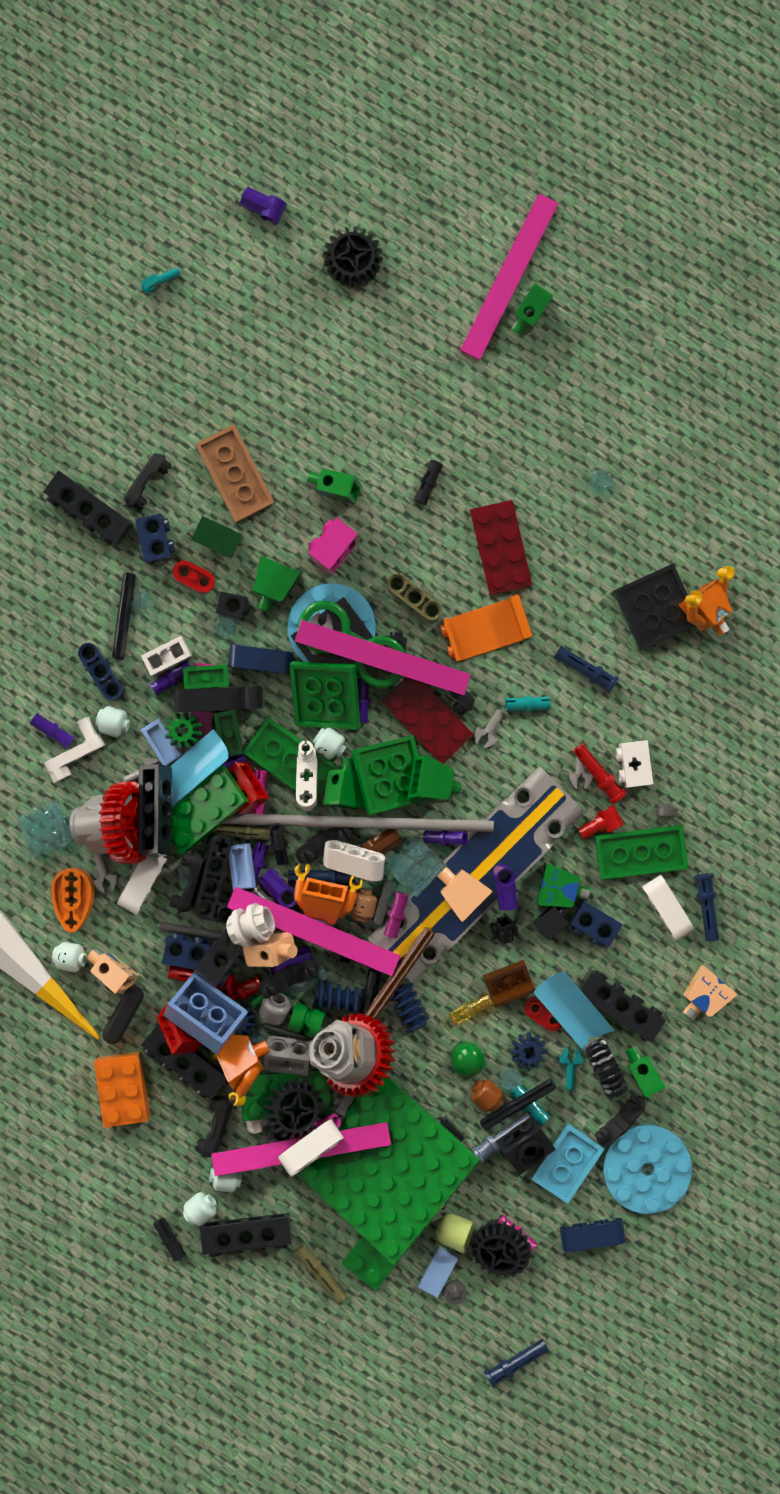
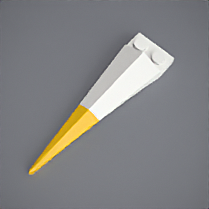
M0 911V969L90 1035L99 1039V1035L42 965L7 917Z

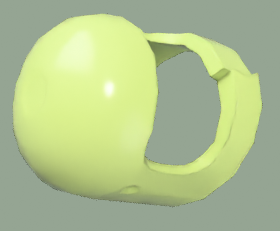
M446 1214L439 1221L436 1230L437 1240L441 1244L465 1254L472 1237L474 1223L455 1214Z

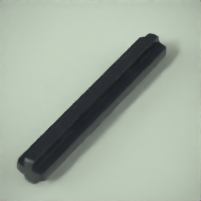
M128 572L123 574L112 657L120 660L125 658L136 578L135 574Z
M549 1078L482 1118L480 1125L484 1130L492 1128L554 1091L556 1084Z

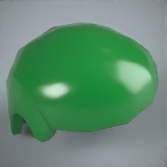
M463 1041L455 1045L451 1051V1064L461 1076L473 1077L479 1074L485 1067V1055L473 1042Z

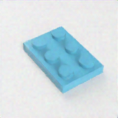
M569 1123L565 1125L553 1143L556 1150L546 1157L545 1161L536 1168L531 1176V1180L567 1204L605 1149Z

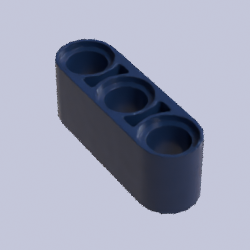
M91 643L82 644L79 647L78 656L103 696L112 701L120 700L124 695L125 689L101 650ZM92 647L95 655L92 659H86L85 651L87 648ZM100 666H104L107 670L103 678H99L96 674ZM115 684L118 686L119 692L116 696L111 697L108 689L111 685Z
M231 644L228 667L290 675L289 664L293 661L294 653Z
M615 1218L616 1220L613 1221L604 1219L594 1221L592 1224H587V1222L572 1224V1227L566 1228L565 1225L561 1226L559 1229L562 1250L574 1252L625 1243L623 1219Z

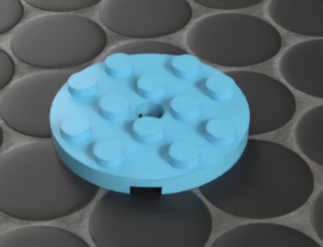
M322 584L311 588L299 597L289 615L288 636L294 651L302 661L309 662L293 641L291 635L298 631V621L301 613L309 605L317 601L336 603L345 597L372 636H375L376 624L373 611L360 593L341 584ZM319 610V611L315 612V613L309 618L308 622H310V620L313 618V616H314L316 613L320 612V614H321V613L324 612L325 610Z
M641 1124L631 1127L608 1147L603 1162V1174L610 1193L618 1203L637 1213L653 1214L669 1209L684 1196L691 1181L692 1164L687 1148L673 1132L653 1124ZM646 1163L653 1165V1171L648 1175L643 1174L641 1171L642 1166Z

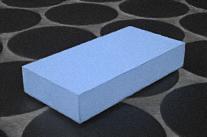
M158 718L141 729V732L162 765L167 766L183 756L177 745H170L173 738H165V735L169 734V732L164 729V724Z
M250 843L231 846L229 866L233 891L235 887L240 889L256 888Z
M438 1246L418 1284V1288L438 1298L458 1260V1256Z

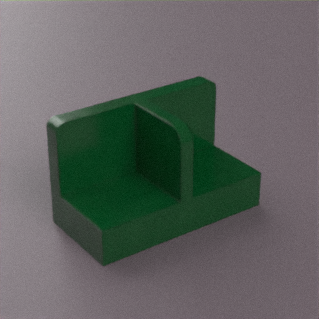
M202 516L192 540L213 552H218L228 558H232L238 544L241 545L244 536Z
M236 710L215 713L214 719L217 734L225 744L228 756L244 754Z

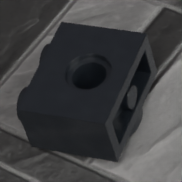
M530 1116L496 1141L505 1157L519 1175L528 1169L541 1165L546 1157L556 1150L533 1116Z

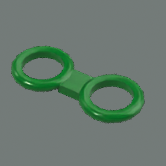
M317 601L309 605L301 613L298 621L299 628L301 620L308 622L315 612L329 610L338 616L341 622V633L366 640L350 630V620L346 611L338 604L330 601ZM374 636L366 640L379 645H386L394 650L405 653L402 645L393 638ZM305 645L310 651L319 654H331L330 652ZM355 661L359 678L371 687L377 689L388 688L397 684L403 677L393 673L392 676L386 679L378 680L372 678L367 673L364 663Z

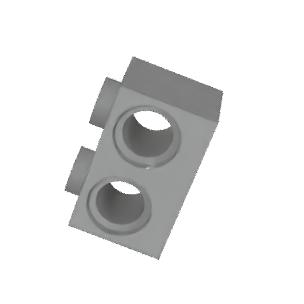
M268 1035L267 1045L270 1053L264 1055L263 1070L308 1076L310 1064L309 1046L311 1041Z

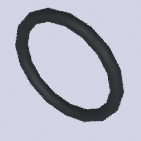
M264 1023L261 1024V1027L299 1040L305 1039L302 1035Z

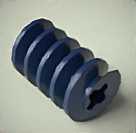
M320 981L316 987L313 1007L318 1002L319 1009H322L327 1004L328 1011H331L335 1005L338 1013L344 1007L346 1014L353 1009L354 1014L357 1015L360 1000L358 987H355L352 993H350L349 986H346L341 991L340 984H337L335 989H333L332 982H329L326 988H324L323 981Z
M406 983L398 987L394 996L390 999L391 1002L398 1001L394 1010H402L398 1018H406L401 1023L402 1026H410L405 1031L406 1034L424 1027L428 1024L426 1022L429 1019V1015H422L426 1010L425 1007H418L422 1002L421 999H414L418 995L417 991H410L414 987L413 983Z

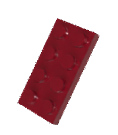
M513 500L470 509L489 596L532 586Z
M406 677L381 701L418 741L443 764L474 735L424 682Z

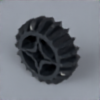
M346 226L344 234L338 230V238L331 235L330 241L332 243L325 244V248L328 251H324L323 256L328 259L324 260V266H329L327 269L328 274L334 273L332 276L334 281L341 277L340 285H344L345 281L348 280L350 288L353 286V281H356L357 286L360 287L361 279L368 284V275L371 278H375V271H380L381 269L378 263L383 261V257L379 256L382 253V248L377 247L379 245L378 240L372 241L374 237L372 233L365 236V228L358 233L356 226H354L353 232H349V228ZM353 241L364 244L368 249L357 248ZM346 243V251L340 253V256H335L337 249ZM350 248H352V252L355 253L356 256L355 265L350 257ZM367 257H371L368 266L359 271L360 262L366 260ZM341 263V265L350 266L352 272L344 271L337 264Z
M600 1038L585 1045L586 1055L605 1095L610 1099L621 1096L622 1093L627 1091V1085L606 1041Z
M288 1078L285 1081V1086L278 1082V1090L271 1088V1092L274 1093L272 1097L266 1096L270 1104H265L264 1108L270 1111L266 1112L264 1117L270 1119L267 1125L273 1127L272 1131L274 1133L280 1132L282 1138L288 1135V1138L293 1140L296 1134L299 1139H302L303 1132L306 1135L310 1134V1127L317 1129V1126L314 1124L316 1120L318 1122L322 1121L318 1113H323L324 1109L318 1106L324 1102L322 1099H317L321 1093L318 1090L314 1091L315 1086L313 1084L308 1085V1081L305 1079L300 1083L299 1078H294L292 1083ZM300 1092H304L307 1095L309 1106L301 1103ZM287 1094H289V1098L287 1099V1101L280 1103L281 1100ZM295 1104L299 1108L296 1111L294 1110L293 1113L289 1109ZM278 1111L287 1114L288 1125L281 1123ZM307 1115L306 1118L299 1123V1119L301 1118V1116Z
M498 1219L494 1223L488 1221L486 1225H482L475 1233L471 1247L473 1249L472 1256L476 1257L475 1263L481 1264V1270H488V1275L495 1273L497 1278L503 1275L507 1279L509 1275L515 1277L517 1273L521 1274L524 1268L528 1266L532 1254L530 1250L531 1243L527 1241L528 1235H522V1228L515 1229V1223L510 1226L507 1225L506 1220L502 1224H500Z

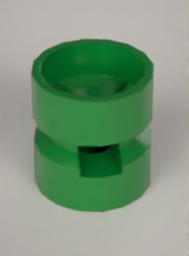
M296 1002L287 1030L296 1033L304 1031L305 1036L315 1038L319 1033L325 1011L316 1008L309 1010L307 1005Z

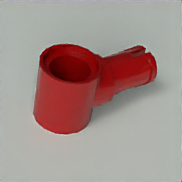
M611 805L608 809L596 813L595 820L578 828L585 840L601 831L602 833L605 831L606 833L612 832L623 826L624 823L615 806Z

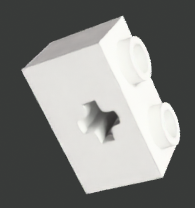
M180 636L141 657L150 675L156 677L193 658V655L185 639Z
M648 740L619 744V748L616 749L617 762L621 761L622 770L618 771L620 784L624 783V787L653 784ZM632 758L639 763V766H635V770L633 767H629Z

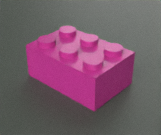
M337 517L334 521L329 520L322 528V536L319 539L315 537L308 546L310 560L330 576L334 574L358 543V534Z

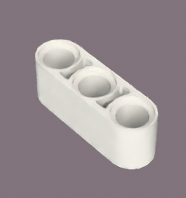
M330 840L325 843L323 859L325 867L369 881H380L383 879L385 856L383 854L337 840Z
M147 856L146 860H142L137 865L117 905L137 915L141 904L145 902L151 891V886L156 882L161 873L164 863L166 864L167 858Z
M661 875L642 886V890L649 896V901L654 909H657L659 912V917L666 928L670 930L671 936L675 941L694 930L692 923Z
M330 1119L282 1153L278 1159L290 1177H292L340 1143L344 1137L332 1119Z

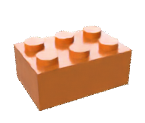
M141 1051L98 1057L94 1061L103 1128L148 1121L151 1114Z

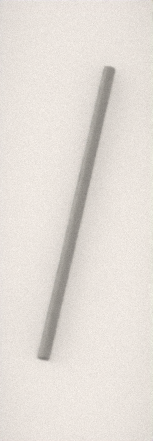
M234 813L222 823L239 825H272L279 823L283 826L494 831V821Z

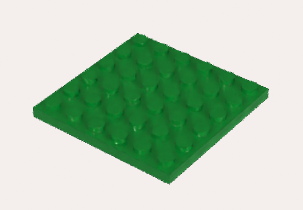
M383 1078L385 1085H378L379 1091H372L371 1095H364V1097L357 1099L343 1118L339 1131L387 1122L391 1146L318 1158L297 1174L390 1263L396 1265L481 1159L391 1078Z

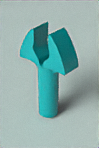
M174 268L158 276L154 273L143 280L140 286L144 293L157 290L159 285L180 276V270Z
M566 1048L559 1058V1063L566 1065V1089L574 1090L575 1067L578 1064L584 1063L581 1054L576 1048L575 1058L570 1063L567 1057L568 1048Z

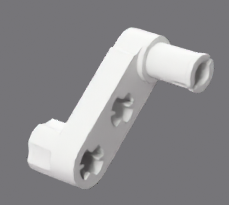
M90 717L76 722L85 738L84 743L44 763L54 783L72 775L67 766L68 764L105 746L100 733L97 734Z
M302 741L298 747L296 800L298 806L303 811H311L313 807L317 806L318 760L315 748L311 742L307 741V744H305V741ZM306 771H309L310 775L313 774L309 781H304V778H301V775H305ZM305 796H310L308 803H304L303 799H305Z

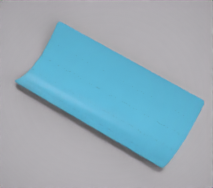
M214 730L210 731L170 766L172 767V806L228 759L227 748Z
M566 972L549 977L534 991L538 999L583 1051H585V1045L588 1044L590 1037H599L614 1031Z

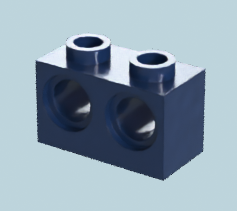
M159 513L135 519L144 562L152 564L173 559L172 553H175L173 540H169L167 532L171 531L168 518L164 519L163 515ZM154 522L159 523V530L156 533H150L148 530L149 525ZM157 544L164 545V551L160 555L153 553V548Z
M583 900L569 922L573 925L571 930L581 936L584 933L592 937L590 941L601 948L604 944L610 947L623 925ZM589 914V924L581 925L579 922L581 915ZM607 925L609 933L601 937L598 930L601 926Z
M173 932V936L169 935L166 938L162 964L195 970L203 958L198 959L194 957L193 949L196 947L203 949L205 957L211 949L212 943H208V939L195 936L194 940L187 939L186 934ZM172 944H180L182 953L179 955L174 954L171 950Z

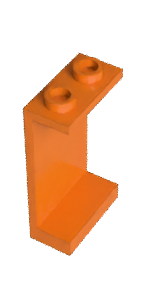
M519 594L449 619L445 618L442 620L443 625H440L443 638L448 637L450 646H447L450 659L455 658L456 662L532 637Z

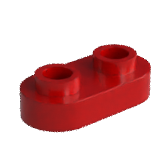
M179 561L175 564L173 575L178 582L200 593H209L214 589L215 578L210 572L188 561ZM182 569H188L189 573L187 576L181 575ZM203 578L208 579L207 586H201L200 581Z
M531 996L526 999L524 1011L528 1017L549 1031H557L562 1028L558 1021L555 1024L549 1022L553 1015L537 996ZM533 1004L539 1005L538 1011L534 1012L531 1010Z

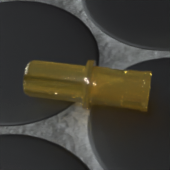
M485 993L471 1002L466 1001V1005L451 1012L449 1017L453 1024L457 1025L471 1016L476 1017L475 1014L493 1005Z

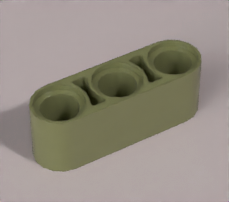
M393 574L389 577L387 588L392 595L429 622L437 621L440 618L442 607L436 600L401 574ZM394 579H399L403 582V587L400 590H394L390 584ZM413 592L418 593L421 597L420 602L416 604L411 603L408 599L409 594ZM428 606H435L438 609V615L429 617L426 614V608Z

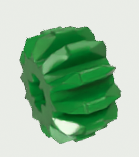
M184 712L183 717L180 713H175L176 721L173 718H169L168 721L172 726L164 727L165 730H170L171 732L166 734L165 738H173L170 742L171 746L178 743V749L182 750L185 744L190 749L192 748L191 741L195 744L199 742L195 735L202 736L203 734L201 731H196V728H200L202 724H194L197 717L193 715L189 719L188 712ZM186 725L185 728L188 729V733L183 734L182 737L179 729Z

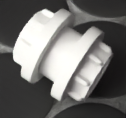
M253 903L247 906L246 911L241 908L234 910L227 920L226 927L228 935L234 944L248 948L255 943V939L260 943L268 941L270 935L275 930V922L271 911L266 906L263 907Z

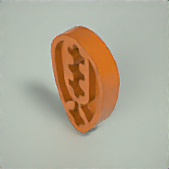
M72 867L59 872L54 877L51 885L55 913L62 927L67 932H75L83 927L92 910L95 895V884L90 874L81 868ZM73 874L78 879L73 883V880L69 879V875ZM73 885L77 888V891L73 893L72 890H69V886ZM73 896L77 899V902L73 904L72 901H69V897ZM72 917L73 920L77 921V924L74 926L68 922Z

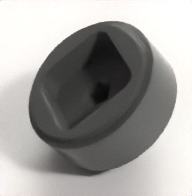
M664 803L660 807H656V815L677 817L678 809L672 804Z
M459 1280L448 1282L444 1289L445 1298L452 1304H459L466 1298V1287Z

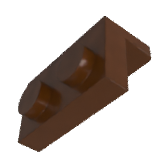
M524 960L482 975L494 1007L504 1006L511 1001L525 998L535 991Z

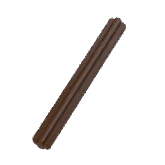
M428 927L422 930L394 970L393 975L389 977L366 1010L365 1016L368 1015L372 1016L373 1019H377L435 936L433 930Z

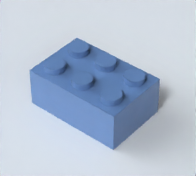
M193 973L167 1004L163 1016L218 1055L242 1025L248 1011L199 975Z

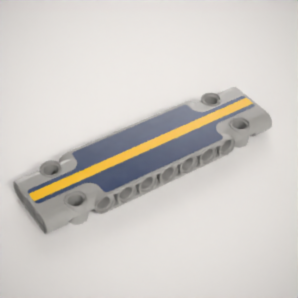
M539 766L508 798L502 800L482 820L494 821L493 832L471 831L468 834V843L466 845L458 844L409 894L404 910V924L399 928L397 939L384 935L388 917L368 937L369 941L374 945L400 955L397 967L425 927L433 930L435 936L427 947L435 949V955L432 958H426L423 953L406 976L411 983H414L497 902L495 880L492 876L493 869L499 864L508 865L515 873L516 883L553 846L552 843L563 835L564 831L584 810ZM521 790H525L529 796L528 800L524 803H520L517 800V794ZM555 821L559 824L560 828L556 834H551L548 826L551 822ZM445 867L454 875L460 870H464L492 891L463 922L440 892L446 884L437 876ZM503 871L500 873L499 880H506L509 872Z

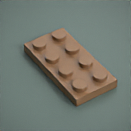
M235 424L195 444L235 523L275 504Z

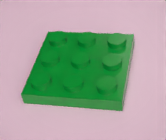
M292 661L289 664L295 726L358 730L361 727L356 665Z
M414 735L351 750L367 815L424 801L408 799L414 758L419 757Z

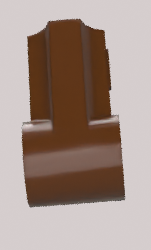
M386 829L375 838L372 837L359 847L381 853L385 856L388 851L402 843L403 839L396 829Z

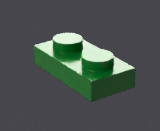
M227 664L183 667L185 690L229 687Z

